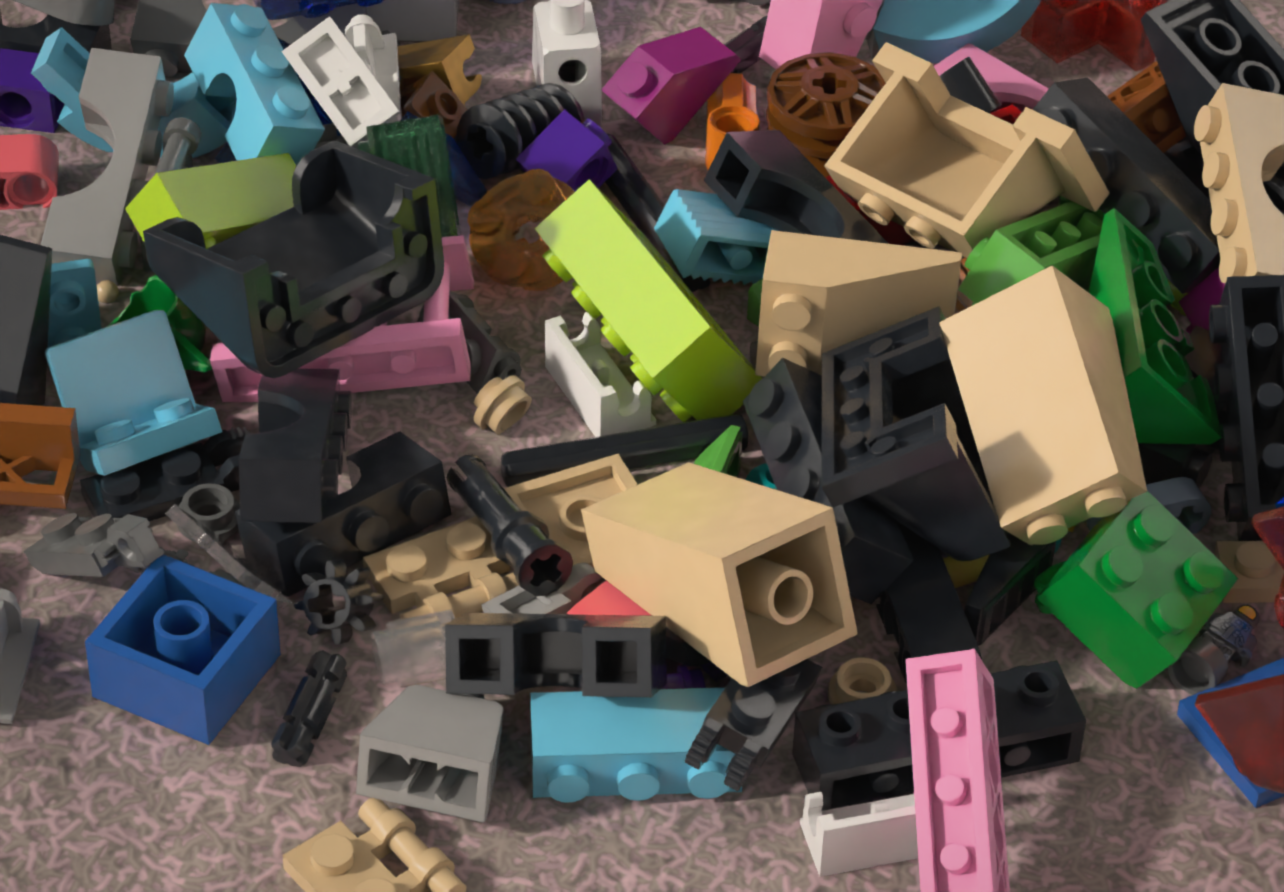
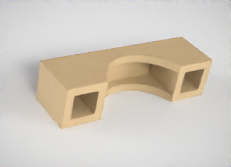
M1222 83L1209 104L1204 105L1199 110L1194 126V135L1196 140L1200 141L1204 163L1202 180L1204 186L1208 188L1212 208L1211 230L1217 236L1221 259L1219 277L1222 283H1226L1227 277L1284 275V215L1270 200L1263 185L1264 181L1272 179L1284 162V95Z

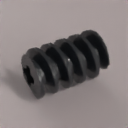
M545 83L472 106L462 114L457 126L456 143L459 156L471 174L485 180L519 169L520 167L515 159L564 109L580 123L585 121L580 104L573 94L561 85Z

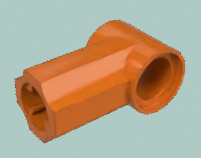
M730 73L706 101L707 135L705 165L707 170H709L727 132L759 131L760 120L757 115L756 86L748 83L741 73Z

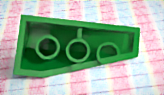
M1113 208L1104 214L1089 293L1106 305L1112 316L1137 443L1213 444L1222 438L1214 395L1206 378L1199 375L1194 379L1185 356L1195 350L1189 333L1180 328L1177 320L1167 308L1168 305L1175 301V297L1155 247L1146 236Z

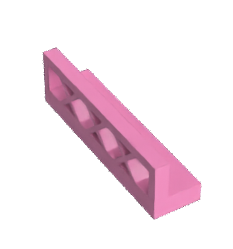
M975 649L906 659L920 890L921 892H1010L994 679Z

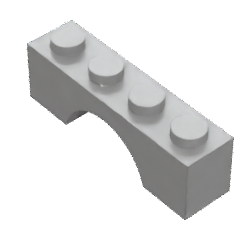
M91 48L79 94V101L86 130L105 140L112 147L113 155L105 171L93 183L74 193L52 198L41 245L52 248V264L91 259L94 265L96 284L104 280H110L118 286L124 267L132 268L136 259L137 233L133 232L134 223L125 208L142 190L145 184L149 182L145 181L148 167L157 166L159 163L162 149V133L158 131L161 116L169 117L174 99V84L172 81H166L160 56Z

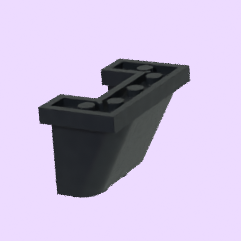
M940 306L822 353L821 487L833 508L863 497L956 561H972L1010 547L1011 537L1010 533L1002 529L999 523L939 322L946 318Z

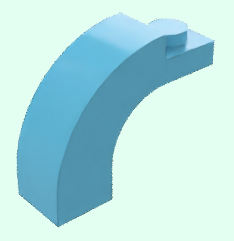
M885 0L873 31L879 51L887 42L930 63H939L966 44H972L985 52L999 46L1023 27L1033 15L1041 0Z
M61 27L46 37L31 74L41 82L48 92L64 103L57 121L61 126L82 141L105 152H113L112 147L105 140L86 130L79 94L90 53ZM193 72L183 79L174 82V99L169 117L161 116L158 131L162 133V139L167 124L174 118L183 117L195 122L200 127L202 133L197 150L192 154V158L209 153L226 143L225 134L234 119L237 98L204 95ZM162 143V149H161V155H160V157L162 156V153H163V143Z

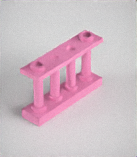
M464 235L442 237L444 275L434 295L424 302L423 322L388 326L387 322L298 369H340V391H351V393L470 381L471 362L461 318L448 319L450 290L474 289V279ZM223 343L212 344L210 362L222 402H258V387L262 375L248 369Z

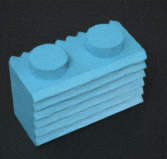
M681 189L672 191L654 227L656 234L683 278L691 275L693 279L701 276L705 281L711 277L714 282L721 278L724 283L732 280L734 284L742 281L744 285L749 282L754 284L763 278L771 230L778 231L765 224L737 217L717 194Z

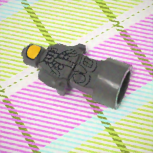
M1242 604L1233 613L1229 611L1225 614L1215 613L1209 617L1199 631L1201 633L1199 638L1194 637L1179 659L1167 667L1173 684L1194 695L1218 685L1227 676L1228 664L1232 660L1234 662L1241 660L1240 666L1246 667L1257 644L1255 635L1251 633L1260 620L1257 610L1249 604Z

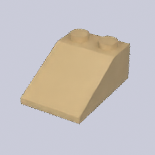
M771 230L762 280L755 375L766 376L781 358H785L822 375V353L940 306L946 319L953 316L955 313L962 252Z

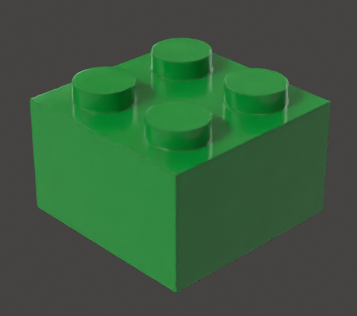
M1147 491L1128 500L1127 505L1121 511L1102 517L1038 595L1037 599L1125 684L1137 689L1179 659L1239 578Z

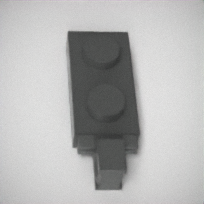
M76 513L63 515L48 523L41 530L43 538L24 551L31 566L42 574L104 577L118 566L146 567L165 552L162 547L158 546L152 535L153 530L151 527H148L150 523L147 518L130 514L125 515L123 518H112L111 514H102L96 517H78Z

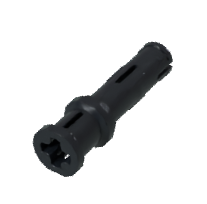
M469 454L460 457L455 463L467 478L465 480L458 471L451 467L446 477L448 485L459 494L492 535L491 547L494 555L515 569L514 575L518 585L534 596H545L557 591L566 583L572 572L573 560L571 553L565 547L549 538L548 526L542 519L529 511H522L490 473L486 464L479 456Z

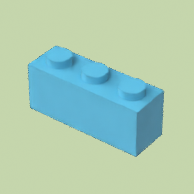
M725 688L660 689L652 698L583 696L582 691L530 693L533 798L552 797L557 801L569 803L579 801L585 796L622 795L629 800L640 801L649 799L656 794L692 793L699 798L711 799L719 797L726 792H742V786L740 790L736 791L724 784L726 769L735 753L717 744L708 762L704 763L699 770L684 761L696 735L703 725L706 715Z

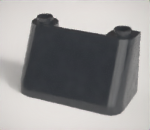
M333 140L310 151L302 157L296 166L292 177L294 207L206 249L202 230L194 222L180 217L167 219L143 231L147 260L151 270L248 369L265 377L275 379L285 376L363 335L374 327H378L422 304L434 295L444 275V255L435 178Z

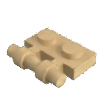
M477 517L363 557V568L368 567L371 570L368 579L377 593L383 594V602L391 614L416 605L417 608L400 614L402 629L409 639L433 631L436 636L444 634L445 624L464 613L483 612L481 604L519 586L514 572L502 577L500 576V574L510 571V566L494 555L491 547L492 535ZM467 586L471 587L470 589L464 590L462 592L453 594L448 597L445 595Z
M369 798L360 807L358 816L370 830L358 838L340 820L283 854L284 870L305 892H466V885L454 874L455 866L453 861L441 849L437 847L429 848L415 834V823L401 809H390L380 799ZM391 852L409 868L397 877L380 861L381 858Z

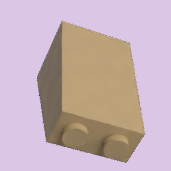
M1050 266L939 322L1002 529L1029 545L1052 543L1063 538L1068 533V528L1091 517L1099 518L1113 515L1121 511L1127 505L1128 500L1147 492L1110 310L1106 305L1054 266Z
M688 462L581 509L595 572L652 616H666L667 628L741 685L750 687L858 634L833 507Z

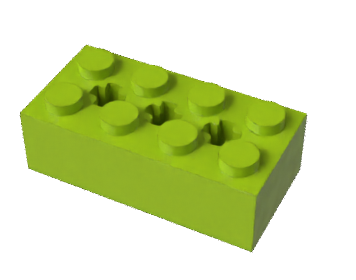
M590 179L534 228L550 248L542 255L545 261L566 283L572 278L575 279L572 283L574 289L571 291V294L595 320L601 314L604 316L600 320L604 325L600 329L603 335L624 357L630 352L633 353L630 359L634 364L630 369L653 395H657L664 389L660 397L682 422H686L691 416L696 420L733 414L744 404L743 400L750 394L755 384L763 379L761 376L755 375L756 369L650 240Z

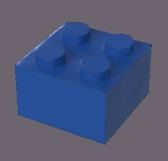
M164 554L148 566L85 640L92 697L210 745L281 655L277 600Z

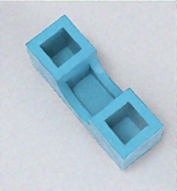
M211 3L184 56L204 95L237 98L234 119L225 134V138L236 160L289 153L297 166L302 157L314 150L325 128L292 65L281 52L283 48L263 9L246 4Z

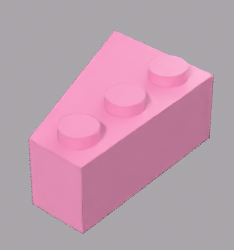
M771 0L759 57L776 70L786 61L805 54L832 52L856 57L867 33L876 22L877 12L883 0Z

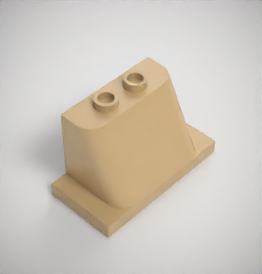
M887 42L872 60L886 84L824 165L837 186L856 201L859 208L874 221L882 225H888L890 221H893L903 226L905 231L921 245L934 249L939 244L951 251L962 252V256L968 258L971 251L981 240L986 237L991 238L996 229L1031 217L1058 196L1067 198L1096 212L1109 195V191L1075 129L1027 107L1014 124L1008 123L951 96L932 63Z

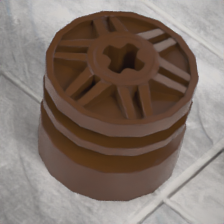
M827 52L805 54L788 60L773 72L768 85L767 130H780L824 177H827L830 174L824 165L886 83L873 65L854 56Z

